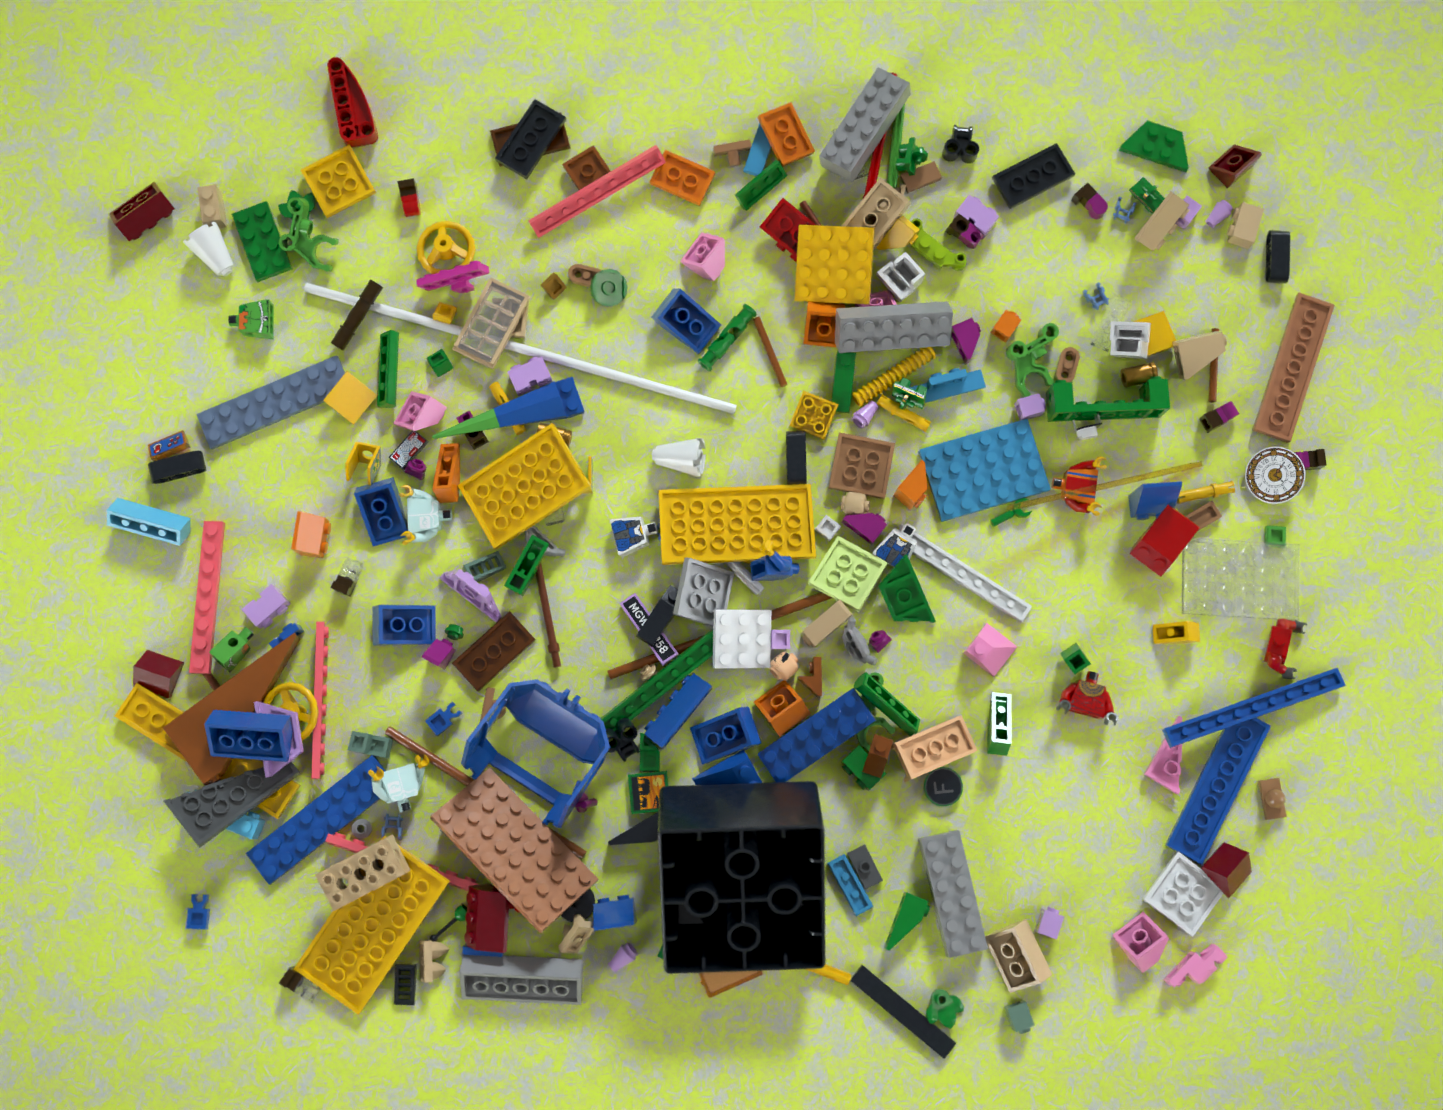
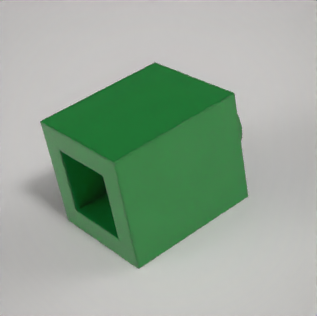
M1077 643L1060 653L1074 675L1091 664Z

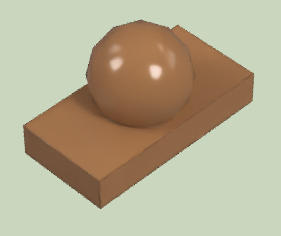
M488 687L486 689L480 722L496 702V700H493L495 688ZM506 706L504 707V709L502 710L497 719L502 718L505 715Z
M1274 778L1258 781L1265 820L1287 817L1284 805L1286 797L1281 790L1280 779Z

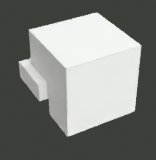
M905 252L894 263L892 261L887 263L876 275L895 298L902 302L922 284L925 273Z
M1111 321L1110 355L1118 358L1147 359L1151 323Z

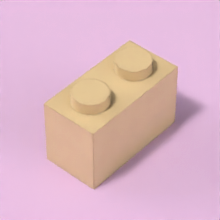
M216 184L197 187L202 223L210 227L213 226L211 222H216L219 229L227 227L221 190Z
M1244 202L1238 208H1235L1232 213L1233 224H1230L1227 230V235H1229L1227 242L1249 249L1255 242L1264 209Z

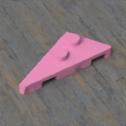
M1177 716L1172 725L1181 723L1183 718ZM1164 738L1144 775L1175 794L1180 792L1179 775H1181L1182 744L1169 748L1166 738Z

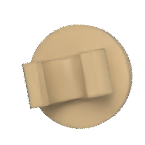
M647 664L640 671V679L648 681L659 671L656 670L654 664Z

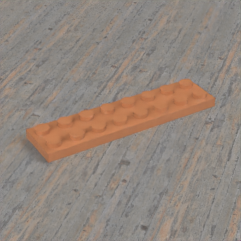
M1300 292L1296 295L1252 431L1286 443L1291 442L1335 306L1334 304Z

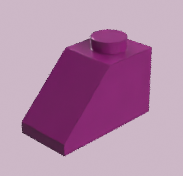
M973 318L952 326L951 337L965 365L972 358L981 332L979 324L974 322Z
M873 513L848 515L842 520L844 525L870 545L875 542L887 526L886 520L881 515Z
M444 638L442 641L436 639L423 653L422 658L445 670L456 649L452 647V642Z

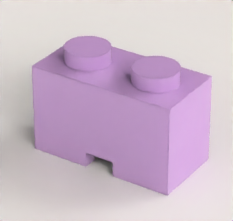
M968 195L954 215V219L960 214L976 226L983 234L982 239L985 238L999 218L994 209L987 208L980 199Z
M542 356L539 358L533 357L528 360V363L523 365L517 364L507 371L518 396L532 391L531 387L538 384L541 387L553 381Z
M270 584L260 593L261 598L258 601L253 599L241 609L252 623L260 629L270 626L273 623L272 619L277 615L285 613L288 610L287 606L291 604L273 584Z

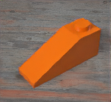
M441 444L432 490L439 503L458 502L460 491L458 487L460 484V444Z

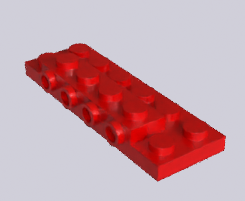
M782 198L760 225V228L777 241L776 246L783 252L788 250L791 253L789 257L797 263L799 225L816 224Z

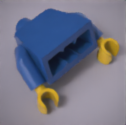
M770 540L763 541L760 547L761 553L766 554L765 556L754 561L744 562L751 565L752 581L784 580L793 574L799 573V564L792 563L790 556H780L776 551L773 552L774 543Z

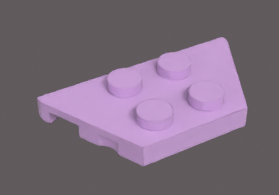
M457 569L444 572L439 577V579L497 623L502 618L489 589L484 584L477 583L470 573Z
M254 702L256 713L290 715L293 734L288 762L263 760L265 778L272 777L304 752L298 713L262 702Z

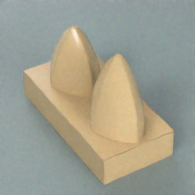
M575 914L573 927L564 924V939L558 946L560 952L578 953L594 931L593 921H585L582 916Z
M430 940L419 941L421 982H433L434 979L439 978L446 971V968L441 964L432 962V959L443 956L449 950L443 943Z

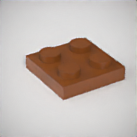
M594 145L562 164L578 190L611 172Z

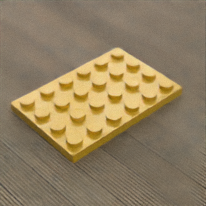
M553 423L458 485L491 545L496 550L592 488Z

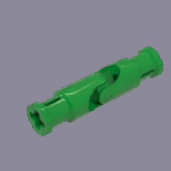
M744 304L740 313L730 320L719 337L707 348L708 351L702 359L699 358L697 360L703 368L711 371L715 362L724 356L730 345L747 328V323L752 317H756L757 313L752 307ZM733 328L734 334H730L728 332L729 329Z

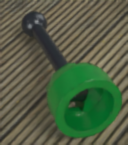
M460 904L455 910V918L438 933L431 935L430 941L436 942L438 937L457 920L466 921L467 907L464 904Z

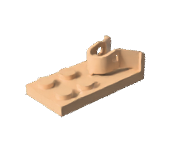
M962 715L892 744L891 750L896 751L906 773L904 782L978 751Z

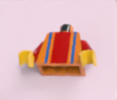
M1100 456L1096 460L1084 461L1071 466L1064 473L1063 479L1053 477L1051 488L1062 490L1061 499L1075 512H1092L1093 515L1099 516L1100 513L1094 511L1097 507L1102 508L1098 502H1095L1098 479L1096 467L1106 469V465L1100 466V462L1107 460L1106 458Z

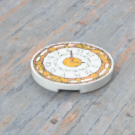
M1269 447L1257 452L1250 459L1245 471V480L1249 491L1257 499L1268 504H1281L1290 501L1301 491L1305 482V468L1301 459L1291 450L1283 447Z

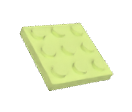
M837 536L809 580L808 585L837 601L840 599L844 605L859 612L888 566V563Z

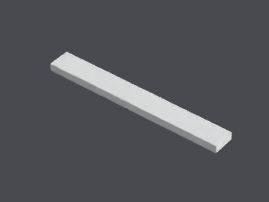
M901 524L898 530L902 531L905 525ZM916 532L913 533L911 538L917 541L912 553L913 555L1020 623L1023 622L1032 608L1030 604Z

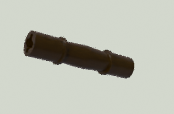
M370 279L343 325H340L331 344L344 351L353 335H355V330L363 321L371 305H374L375 300L384 287Z

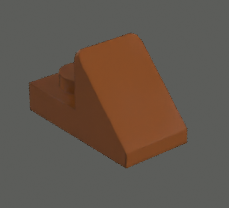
M813 657V662H809V673H813V676H798L797 679L816 697H821V657Z
M875 734L862 772L881 778L894 740Z

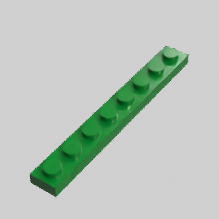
M713 629L600 719L604 722L605 729L610 728L615 731L616 723L620 719H634L713 655Z

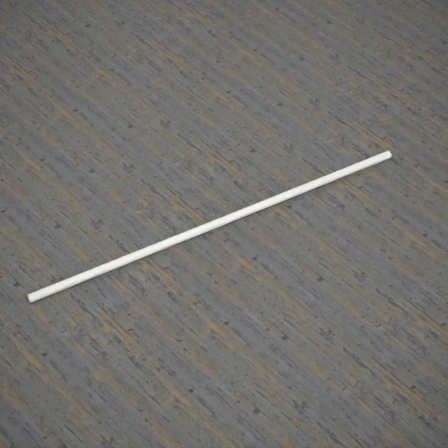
M306 283L304 291L353 306L359 300V297ZM376 302L369 308L370 311L458 336L463 329L461 326L433 320V318ZM471 333L467 336L469 339L481 341V338ZM487 335V337L497 342L501 340L499 337ZM510 340L505 347L507 350L539 358L542 356L543 360L728 413L735 414L737 405ZM484 341V343L496 346L490 342Z

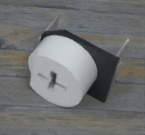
M1099 414L1095 416L1096 424L1077 429L1075 420L1072 421L1080 441L1097 437V428L1102 425Z

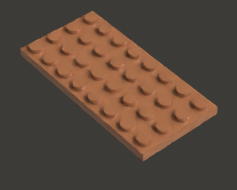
M491 768L483 772L430 817L442 832L540 934L598 881V878L542 823L538 816Z

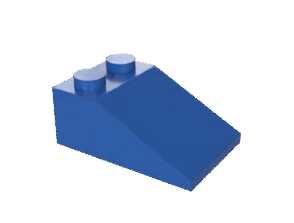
M673 288L651 316L662 328L697 354L702 351L721 326L716 319L680 288Z
M394 477L372 483L371 486L357 487L354 495L373 547L405 538L406 536L400 535L408 531V525Z
M1182 481L1142 484L1128 495L1131 518L1137 517V520H1147L1151 516H1156L1157 518L1168 504L1175 509Z
M429 605L373 606V645L432 644L436 640V607Z
M749 707L734 709L690 727L702 765L733 755L743 749L747 750L762 744Z
M744 749L692 778L695 785L762 783Z
M628 894L617 896L618 900L610 901L609 897L598 899V903L593 904L594 931L635 925L637 916L634 897L629 898Z

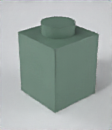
M1021 1000L1004 1007L1013 1031L1023 1034L1030 1031V1027L1035 1026L1025 1001Z

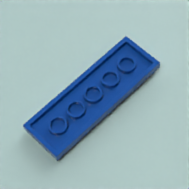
M852 688L758 753V756L776 782H786L866 728L876 719L855 688Z

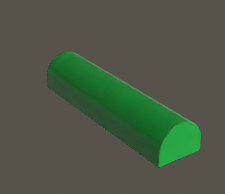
M393 330L380 334L377 407L381 408L396 407L399 332Z
M867 672L858 677L854 683V688L908 736L918 733L920 719Z

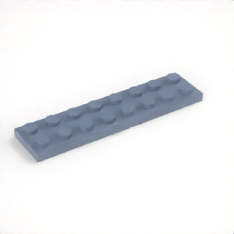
M336 355L196 414L210 449L218 448L324 403L323 399L345 373L339 357Z

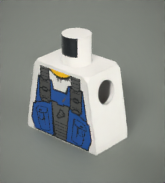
M642 517L610 520L618 555L621 557H625L650 545L648 536L658 533L656 523L653 522L645 525Z
M908 523L905 524L902 531L894 528L872 554L893 567L906 554L910 560L917 541L911 538L916 528Z

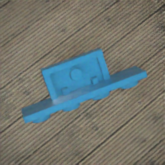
M955 368L947 374L935 373L931 375L927 383L921 384L927 388L925 403L986 388L981 369L967 373L966 369L960 370V368ZM917 385V386L910 387V388L913 389V390H916V388L918 387V385Z

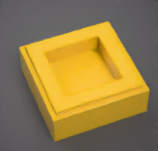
M439 302L433 313V320L451 324L457 312V307Z

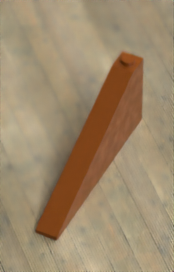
M295 633L163 727L204 785L220 781V777L226 773L233 758L210 756L204 723L213 710L256 713L254 702L264 701L269 691L273 689L300 641V638Z

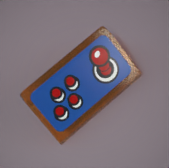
M184 430L148 444L152 461L161 460L191 448Z

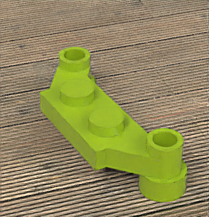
M915 218L912 220V223L920 229L917 233L918 239L911 246L939 269L942 267H952L956 271H961L965 268L967 261L964 253H952L923 230L920 219Z

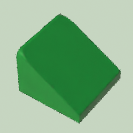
M443 349L426 358L437 377L444 375L454 368Z

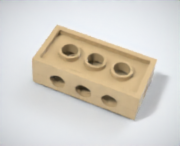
M880 177L842 226L875 228L874 251L911 203ZM887 202L888 207L885 210H880V204ZM870 217H876V222L873 225L867 224Z
M392 834L319 872L315 876L332 910L335 911L410 871V868ZM378 859L383 861L384 867L378 864ZM361 868L365 870L366 877L361 874ZM343 878L348 881V886L343 883Z

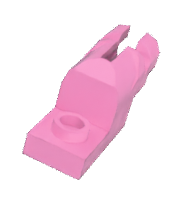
M1211 943L1209 947L1199 953L1200 956L1196 952L1190 951L1163 980L1169 986H1180L1186 980L1185 976L1187 975L1194 983H1204L1217 970L1214 961L1222 964L1228 956L1219 947Z

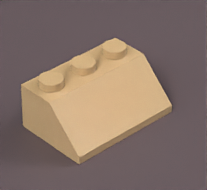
M1170 191L1136 235L1135 239L1152 251L1155 248L1159 250L1165 243L1163 239L1167 233L1171 235L1178 226L1175 224L1179 218L1183 219L1190 211L1187 208L1189 204Z
M1026 919L1010 924L985 936L987 945L1010 993L1041 984L1052 975Z

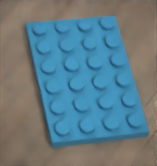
M1028 419L919 449L920 458L925 462L926 476L941 522L1051 490Z

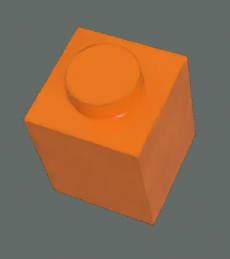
M1005 310L991 333L1006 343L1018 327L1021 319L1015 312Z

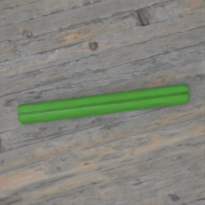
M905 104L893 120L887 183L893 188L897 187L898 168L896 161L900 158L899 148L902 141Z

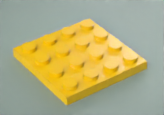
M799 225L795 301L870 305L875 228Z

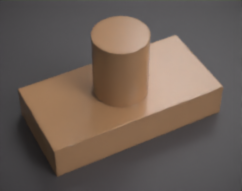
M749 139L716 145L713 147L714 157L728 154L730 167L741 165L739 152L750 150L751 142Z

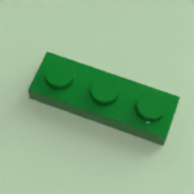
M775 160L735 194L744 210L747 211L787 177L781 163Z

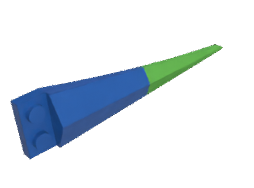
M572 376L557 382H551L433 435L432 438L438 439L501 427L568 419L585 412Z

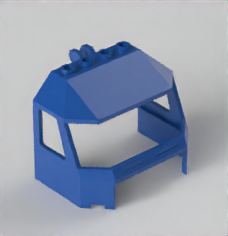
M538 679L509 683L466 740L461 764L467 770L470 768L473 772L471 777L474 780L482 774L488 764L495 767L552 804V809L542 823L548 825L550 822L553 823L554 827L561 828L607 756L610 746L604 722L598 715L589 713L579 704L580 696L576 695L570 701L567 697L571 690L567 688L563 693L556 692L549 684ZM505 706L522 725L580 762L593 764L584 779L576 782L572 795L560 793L498 753L486 739L487 733Z

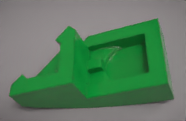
M640 733V772H660V751L643 733Z

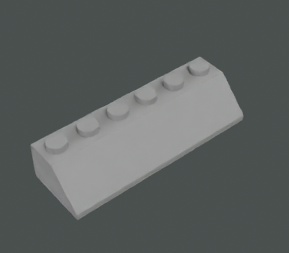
M463 955L460 968L462 999L581 1005L583 959Z

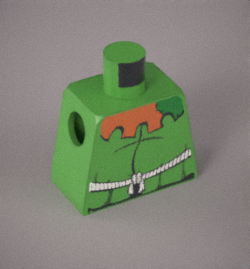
M269 299L239 305V315H229V326H239V331L242 335L274 339V305Z
M246 627L238 635L231 631L209 653L215 661L228 672H231L250 651L251 648L247 642L254 634Z

